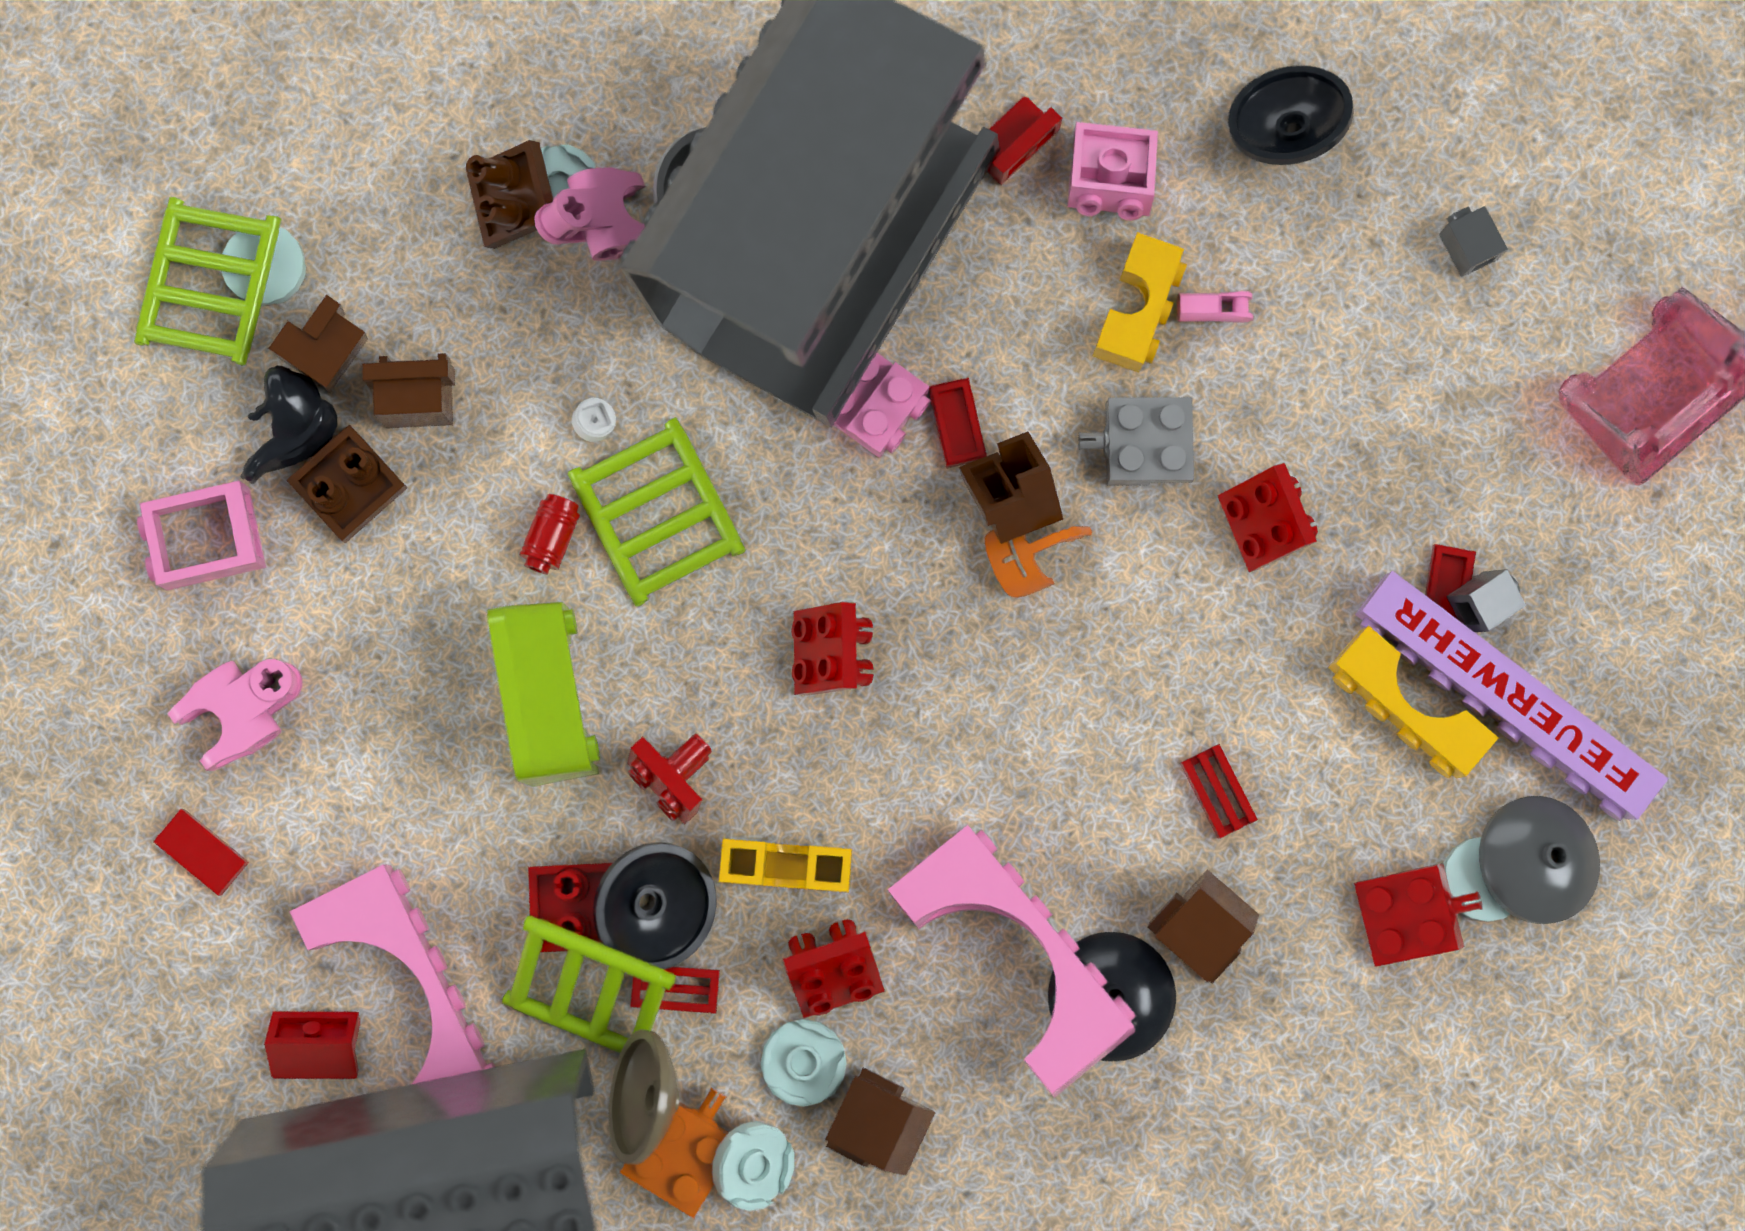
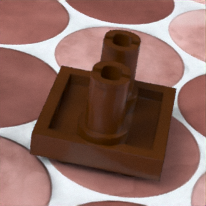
M528 140L489 159L480 155L470 157L466 163V172L484 247L496 249L537 231L534 220L536 212L543 205L553 202L540 142Z
M350 424L286 480L345 544L408 488Z

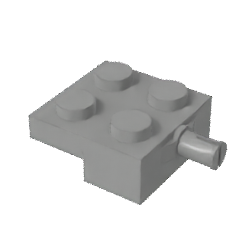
M1192 397L1108 398L1105 404L1106 426L1103 433L1079 432L1078 434L1079 450H1104L1107 486H1148L1150 483H1192L1194 481Z

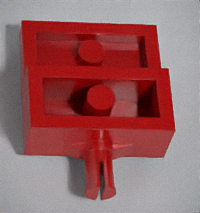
M1443 863L1354 883L1375 967L1460 950L1464 947V942L1458 923V914L1483 909L1482 901L1464 904V902L1480 899L1478 891L1453 897Z

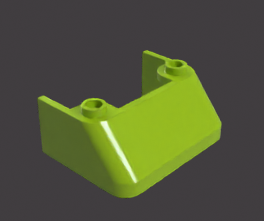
M563 602L511 605L488 609L487 619L511 759L517 780L535 787L598 775V766L593 763L600 761L596 735L588 736L583 726L569 644H571L570 635L578 634L573 609H569Z

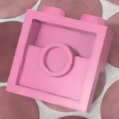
M1076 122L1067 207L1077 208V211L1085 216H1094L1101 211L1116 212L1119 217L1129 221L1137 220L1142 215L1150 216L1155 193L1158 131Z
M877 353L840 412L834 426L878 458L886 450L892 454L906 435L901 429L909 418L912 417L917 421L931 402L926 397L929 393V386L898 363L892 364Z

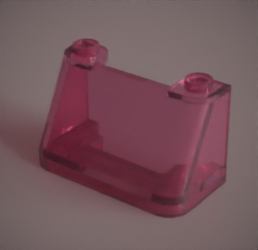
M1683 286L1670 297L1665 296L1657 302L1652 310V331L1596 378L1589 372H1583L1579 375L1573 374L1563 382L1559 390L1561 406L1620 473L1634 485L1638 486L1651 479L1745 398V332Z

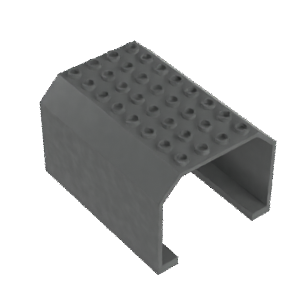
M781 0V8L773 20L769 19L762 27L758 39L759 44L751 56H746L739 64L736 72V81L728 93H722L713 109V118L705 130H699L695 135L690 147L691 153L683 166L676 167L672 172L667 184L668 190L660 203L653 204L649 209L644 221L645 227L637 240L629 242L621 257V270L655 323L702 357L831 428L1000 150L997 133L982 127L979 134L976 135L952 122L986 66L983 45L895 0Z
M586 1049L242 1119L202 1169L201 1230L597 1231L580 1153L575 1099L592 1096L595 1092Z

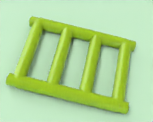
M170 197L165 209L136 327L134 343L141 346H149L150 341L228 356L232 357V362L245 366L251 351L279 235L281 218L274 215H266V219L262 220L184 205V201L176 197ZM180 221L260 236L255 260L175 245ZM170 262L251 276L245 300L167 286L165 282ZM161 301L240 316L235 341L155 325Z
M676 417L664 424L666 429L583 471L581 467L571 469L567 473L618 576L636 607L643 605L649 600L647 595L729 553L733 557L741 555L746 551L693 445ZM671 444L674 445L684 464L682 467L603 507L601 506L591 485ZM692 480L703 502L620 543L610 521ZM709 517L712 518L722 539L639 580L629 560L630 557Z
M530 915L525 918L523 930L528 933L512 990L508 989L504 994L502 1004L621 1053L629 1038L608 1030L607 1027L624 974L627 973L649 983L633 1033L638 1030L652 1031L665 989L670 990L674 985L676 975L545 920L537 919ZM544 940L568 949L551 1006L528 997ZM584 956L608 966L591 1022L567 1013Z

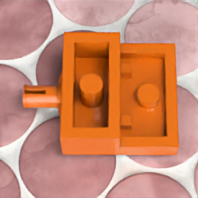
M712 1087L699 1109L690 1108L679 1101V1106L676 1113H674L671 1125L656 1150L640 1164L625 1163L619 1172L693 1219L714 1186L712 1162L719 1144L729 1133L713 1119L727 1097L720 1092L716 1101L710 1107L712 1100L718 1090Z

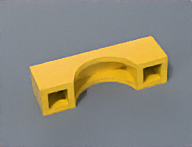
M1369 625L1361 629L1329 665L1328 668L1335 673L1332 677L1333 681L1347 693L1352 694L1356 691L1367 701L1364 705L1366 710L1382 722L1388 719L1399 729L1397 736L1406 745L1414 750H1417L1419 747L1432 757L1429 761L1430 765L1446 778H1450L1453 775L1456 779L1466 777L1499 737L1467 710L1455 713L1449 717L1437 718L1424 715L1412 708L1402 696L1397 683V665L1401 653Z

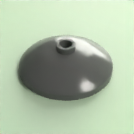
M1544 796L1519 798L1497 810L1487 822L1482 833L1479 845V864L1483 880L1495 901L1514 917L1534 924L1557 923L1579 913L1592 898L1600 875L1598 846L1593 833L1584 819L1568 805ZM1552 849L1557 854V863H1555L1551 858Z

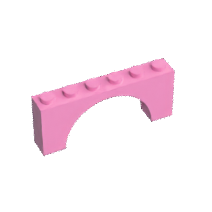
M967 825L891 886L888 891L918 929L936 918L950 913L968 910L986 911L1015 921L1039 941L1053 966L1056 981V1001L1053 1016L1045 1035L1024 1060L1055 1098L1135 1032V1027L1130 1021L1136 1016L1120 996L1112 1000L1102 987L1108 982L1092 962L1086 966L1082 964L1074 954L1080 948L1066 930L1062 929L1057 933L1049 924L1047 919L1052 914L1036 895L1029 899L1020 889L1024 880L1009 862L1003 867L992 855L998 849L984 831L980 830L975 834Z
M383 864L289 911L307 950H318L327 945L344 941L363 942L382 948L395 955L417 977L429 1002L432 1018V1036L425 1063L412 1084L496 1067L493 1062L486 1064L480 1051L485 1046L483 1038L474 1023L468 1026L461 1012L462 1009L466 1008L463 996L455 984L450 987L442 972L447 969L446 961L437 946L430 947L424 935V932L429 930L428 924L418 907L411 908L405 895L410 892V887L400 869L394 871L391 865Z

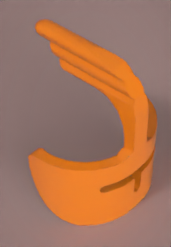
M1072 526L1032 543L1026 540L1025 535L1012 539L1019 561L1027 574L1026 577L1020 570L1016 559L1007 563L1004 562L1005 558L1014 555L1010 541L1001 544L995 532L991 530L985 536V548L994 574L1004 591L1011 597L1019 598L1054 585L1053 579L1051 577L1048 578L1037 565L1034 559L1035 553L1063 542H1073L1084 536H1091L1092 530L1089 526Z

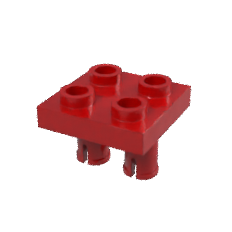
M1285 463L1272 466L1217 495L1248 572L1261 569L1317 542V525L1311 527L1310 524L1315 521L1310 515L1305 513L1300 501L1302 495L1301 487L1295 488L1294 485L1299 482L1295 477L1290 476Z
M838 602L793 611L794 621L791 633L794 639V664L792 667L794 695H815L857 689V685L869 686L872 683L874 674L860 672L863 670H874L873 664L868 659L856 660V643L865 645L870 643L873 632L859 630H862V628H873V623L866 617L856 618V603Z
M695 733L667 758L665 756L662 757L642 737L630 748L627 764L631 769L628 771V774L641 789L646 790L650 787L660 798L657 802L658 807L669 819L675 821L679 818L685 825L698 813L703 800L687 784V780L709 760L708 755L712 753V750Z
M613 863L528 867L530 916L545 920L601 943L593 920L594 897L603 875ZM544 940L540 953L568 951V949Z
M850 919L842 920L846 932L845 935H842L838 922L832 924L829 928V934L833 942L820 947H816L815 937L811 933L801 934L805 945L803 949L797 935L789 940L788 947L792 956L783 958V963L803 1018L813 1015H824L834 1008L852 1002H863L869 1000L874 995L885 992L866 931L857 934L854 921Z

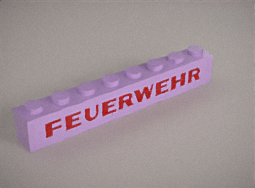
M1394 571L1383 576L1355 613L1357 617L1363 620L1360 624L1362 629L1369 625L1381 637L1384 636L1397 646L1395 649L1401 653V659L1413 666L1418 662L1430 671L1428 678L1434 684L1445 691L1453 688L1465 697L1462 704L1471 712L1480 717H1483L1485 713L1499 723L1496 727L1498 732L1512 742L1517 743L1519 740H1522L1533 749L1530 755L1536 761L1549 769H1552L1555 765L1567 774L1564 780L1569 786L1584 795L1588 791L1602 801L1599 805L1600 809L1618 821H1621L1623 817L1626 820L1639 819L1669 779Z

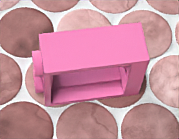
M241 481L139 503L142 516L137 517V526L142 540L148 543L150 557L145 559L146 570L152 582L155 581L157 586L168 591L266 568L250 488ZM226 500L237 556L171 571L160 515Z

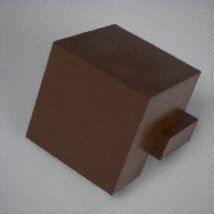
M326 295L302 330L287 321L268 349L274 356L299 373L311 378L314 383L331 393L367 342L368 337L363 330L344 318L345 312L341 304Z
M439 353L437 360L392 362L388 356H379V363L362 364L363 381L371 390L373 389L374 416L386 428L453 425L452 386H455V369L451 365V359L446 353Z
M1028 431L997 443L999 453L996 452L959 467L967 489L987 525H991L1001 544L1064 520L1050 466Z
M1207 869L1189 888L1184 897L1176 892L1153 917L1147 927L1156 934L1155 937L1200 977L1207 983L1210 981L1213 984L1240 955L1241 947L1254 934L1259 914Z
M862 1068L859 1077L854 1076L825 1138L828 1141L826 1147L861 1166L868 1167L871 1164L885 1172L907 1175L936 1112L907 1097L901 1096L905 1087L867 1068Z

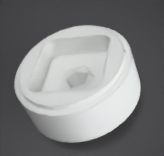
M588 398L582 401L572 415V426L575 432L582 439L589 442L604 440L612 432L616 424V415L613 408L606 401L599 398Z

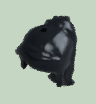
M277 365L266 371L264 376L266 398L256 408L255 412L248 415L249 420L256 421L261 419L264 414L270 412L273 438L263 444L247 460L243 467L241 478L246 479L251 484H254L267 472L295 465L314 456L332 439L337 428V413L332 404L321 398L313 380L302 373L294 372L284 366Z

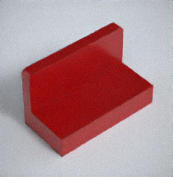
M1027 96L1022 97L989 128V130L997 133L1000 150L987 172L1002 185L1059 132L1062 117L1052 107L1043 113Z
M273 1011L264 1042L271 1077L274 1079H356L359 1071L355 1052L360 1029L359 1012Z

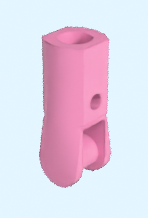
M1248 291L1179 293L1177 296V321L1250 322L1253 320V314L1249 313V301L1253 299L1252 293ZM1222 302H1232V312H1222Z

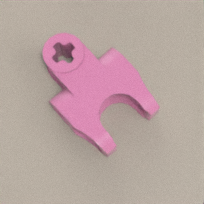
M613 167L591 168L573 174L567 179L569 188L561 190L554 197L552 203L543 205L536 212L534 220L538 233L551 244L587 242L591 257L595 261L621 258L629 242L637 240L645 227L644 223L634 220L628 214L623 201L627 197L634 196L639 189L645 187L642 175L637 172L619 170Z
M266 659L259 662L244 674H242L234 661L222 664L195 682L188 693L168 712V715L174 724L179 723L180 725L191 722L206 712H213L219 718L222 725V734L219 742L199 760L206 771H215L239 758L254 754L281 733L282 730L272 715L300 694L302 676L294 665L276 659ZM274 673L283 676L278 681L281 687L279 690L270 688L274 683L272 677Z

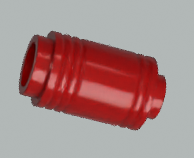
M548 494L546 500L540 501L537 508L538 511L535 513L536 516H534L524 541V546H522V551L519 554L522 558L526 559L525 567L548 575L550 569L559 570L574 533L573 530L580 517V514L577 513L578 504L555 494Z

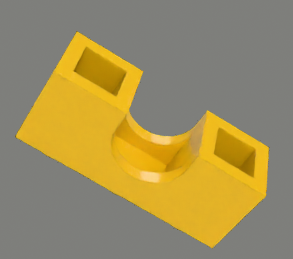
M1138 232L1136 233L1119 281L1136 287L1144 297L1145 306L1142 310L1133 314H1124L1109 309L1092 355L1093 357L1138 373L1144 362L1152 364L1160 340L1153 338L1158 324L1166 325L1174 303L1166 300L1171 285L1179 288L1187 264L1180 262L1184 248Z
M722 839L719 882L849 893L852 849Z

